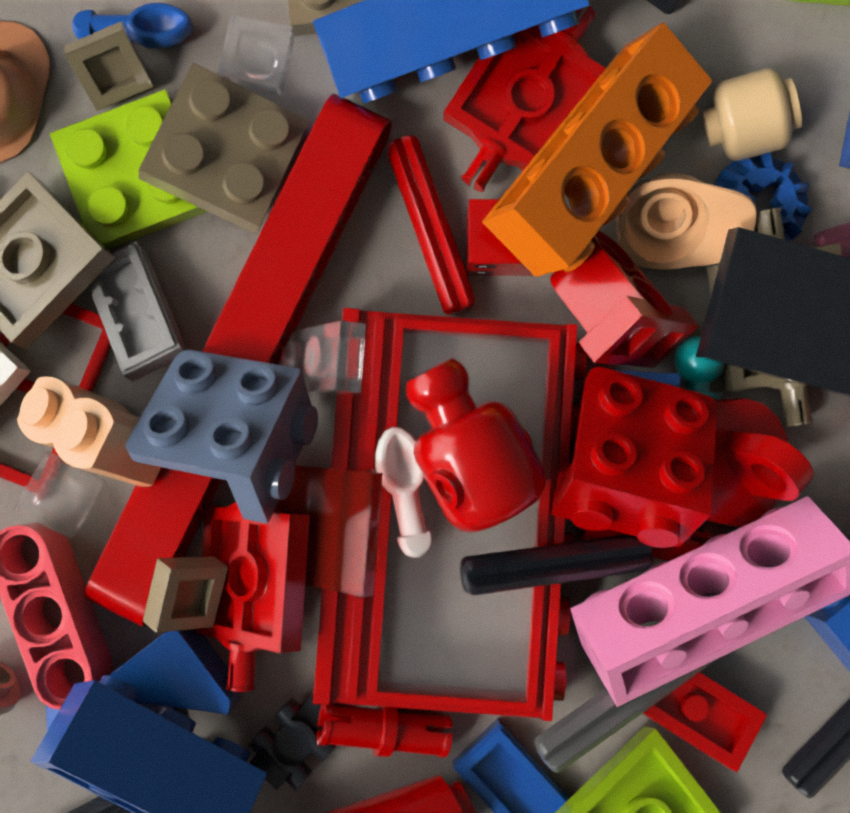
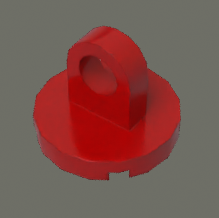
M746 398L715 400L717 404L712 507L711 515L707 521L742 527L760 519L762 515L775 507L778 500L794 501L813 479L814 470L807 458L788 443V437L779 417L764 403Z

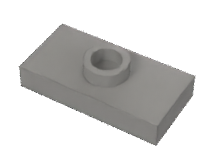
M137 241L112 253L115 259L88 286L122 375L132 382L171 363L178 353L187 350L147 250Z

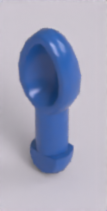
M148 3L137 7L129 15L96 14L93 10H84L78 12L72 21L73 33L78 40L122 21L132 41L147 49H164L183 42L193 30L191 18L187 13L178 7L165 3Z

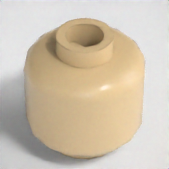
M764 68L718 83L712 95L713 107L702 110L709 146L722 144L725 155L733 161H741L781 150L791 142L793 130L802 127L800 102L793 79L782 80L780 75L771 68Z

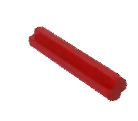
M415 135L397 138L387 145V155L443 312L446 315L464 312L474 306L476 298L419 139Z

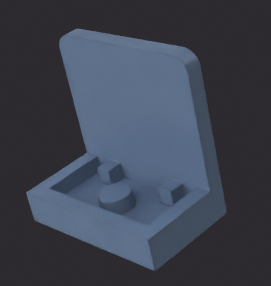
M185 350L178 353L172 361L126 442V450L131 459L138 463L227 480L243 519L269 524L279 499L285 500L292 489L295 477V463L303 445H309L314 439L318 425V412L316 407L311 405L300 368Z

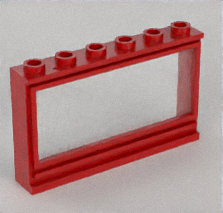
M343 308L313 704L330 705V703L533 717L541 718L542 721H552L553 702L563 701L566 690L565 662L556 661L558 636H567L570 625L569 597L560 596L561 583L474 596L465 592L462 587L460 562L465 556L574 542L573 533L564 532L565 518L551 515L554 491L569 467L570 443H576L581 405H572L574 380H583L587 353L580 343L576 342L578 324L557 325ZM451 358H455L466 367L469 373V392L476 404L487 400H497L505 403L515 413L521 426L530 435L533 449L543 466L545 487L541 497L515 517L489 529L467 533L450 524L424 478L423 484L419 489V496L426 529L431 530L432 545L425 555L419 558H412L406 556L399 547L397 537L401 535L393 497L378 480L375 469V453L382 434L391 427L403 428L416 441L421 434L432 428L425 413L415 409L410 404L406 394V382Z

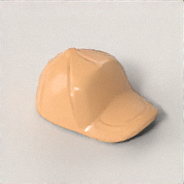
M664 173L649 177L647 180L643 179L627 192L631 197L630 203L617 217V243L631 257L635 264L644 268L669 270L720 263L728 229L740 227L754 231L757 221V209L752 199L741 192L707 184L687 174Z

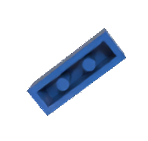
M103 675L99 682L91 680L74 683L30 761L132 813H250L267 775L263 770L247 762L250 752L246 748L221 737H215L212 743L192 733L196 723L189 717L166 707H160L157 713L136 702L140 694L138 690L121 680Z

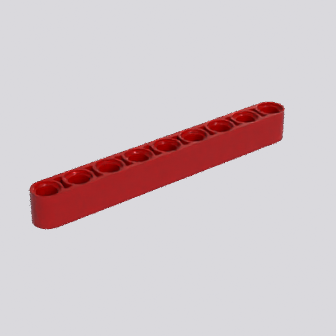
M335 93L330 95L303 145L202 352L279 365L382 155L392 128V121L346 98H340ZM161 467L153 486L142 487L135 485L91 574L84 593L85 599L145 627L147 624L143 622V617L157 558L185 557L204 518L205 505L210 506L222 479Z

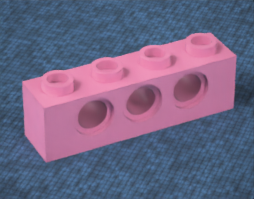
M809 496L785 507L773 508L752 523L728 534L716 535L707 540L701 547L669 562L657 563L645 571L644 574L610 590L598 591L589 596L585 602L570 608L581 645L616 707H619L849 596L850 541ZM710 593L719 594L711 597L702 596ZM650 621L660 622L652 626H641L642 624Z

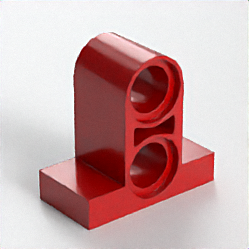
M598 231L592 238L595 248L591 255L580 266L570 272H565L564 270L554 272L550 277L551 285L587 331V334L579 343L594 363L655 368L691 335L699 325L684 307L670 305L623 248L605 233Z

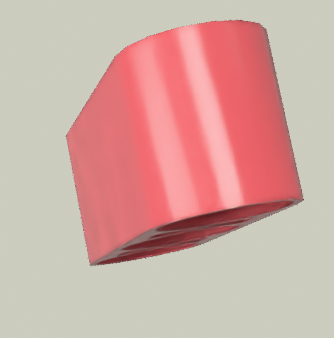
M42 521L10 526L0 531V597L35 693L40 701L49 708L60 710L74 685L65 675L64 666L66 659L74 660L81 666L84 671V682L91 680L99 682L103 675L109 676L113 670V663L92 602L85 599L86 585L69 539L60 527L54 523ZM27 536L32 538L39 547L40 555L35 567L28 565L22 557L21 548ZM47 597L56 601L61 608L62 619L59 627L51 625L44 617L43 604Z

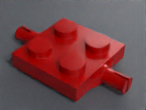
M590 5L580 18V24L545 37L541 36L539 26L535 25L513 34L517 47L480 60L479 57L443 112V121L472 138L478 148H480L466 172L461 176L463 182L469 187L482 167L484 168L474 183V190L484 192L486 185L501 162L524 170L606 69L592 60L581 45L578 44L592 21L597 17L595 10ZM584 7L576 10L578 19L581 16Z
M236 502L229 506L205 505L201 557L214 556L227 565L228 570L214 626L196 629V633L214 637L230 650L226 689L234 692H249L255 690L254 680L257 651L268 650L276 653L301 651L310 514L282 512L275 508L269 524L243 519Z

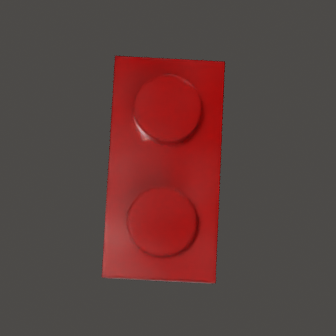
M701 672L642 713L647 718L735 772H738L767 717L766 713Z

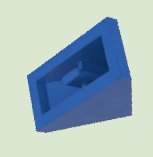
M196 629L165 632L109 675L138 690L140 694L136 702L229 714L241 699V692L226 689L229 668L204 635L197 634Z

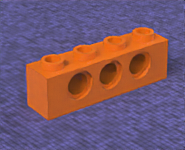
M664 22L624 45L483 219L482 223L535 277L559 270L570 272L580 266L593 252L595 244L592 238L602 225L611 222L619 216L630 203L631 197L627 192L637 179L649 174L663 160L666 152L662 147L669 137L682 130L697 115L699 108L695 103L711 84L712 80ZM564 193L569 200L570 209L565 202Z

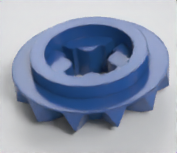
M771 152L732 162L724 168L713 184L741 192L749 196L753 202L755 199L748 193L749 189L752 192L759 193L764 188L772 185L775 189L772 192L774 195L770 199L769 204L773 209L782 208L781 216L786 241H792L803 232L801 229L807 216L813 209L808 206L807 190L810 183L801 181L794 171L795 162L784 163L773 158Z

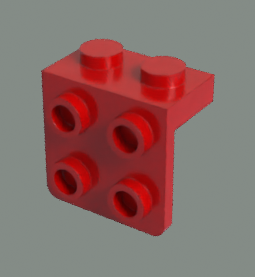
M604 367L592 368L584 382L573 462L554 491L551 515L570 519L573 524L586 530L602 531L609 529L636 536L641 543L651 547L668 548L674 546L680 548L711 515L717 404L715 400L706 394Z

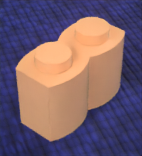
M49 376L37 378L33 388L24 397L20 414L17 418L21 431L30 440L55 448L60 458L67 464L142 487L153 486L161 467L138 463L131 459L126 450V442L140 417L131 414L121 403Z

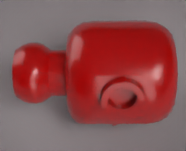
M451 358L406 382V394L410 404L415 409L425 413L432 427L419 436L414 444L413 454L419 469L450 524L463 532L475 533L497 526L533 505L543 493L545 472L533 449L530 435L521 426L512 409L505 403L497 400H487L476 404L469 392L470 377L466 367L460 361Z

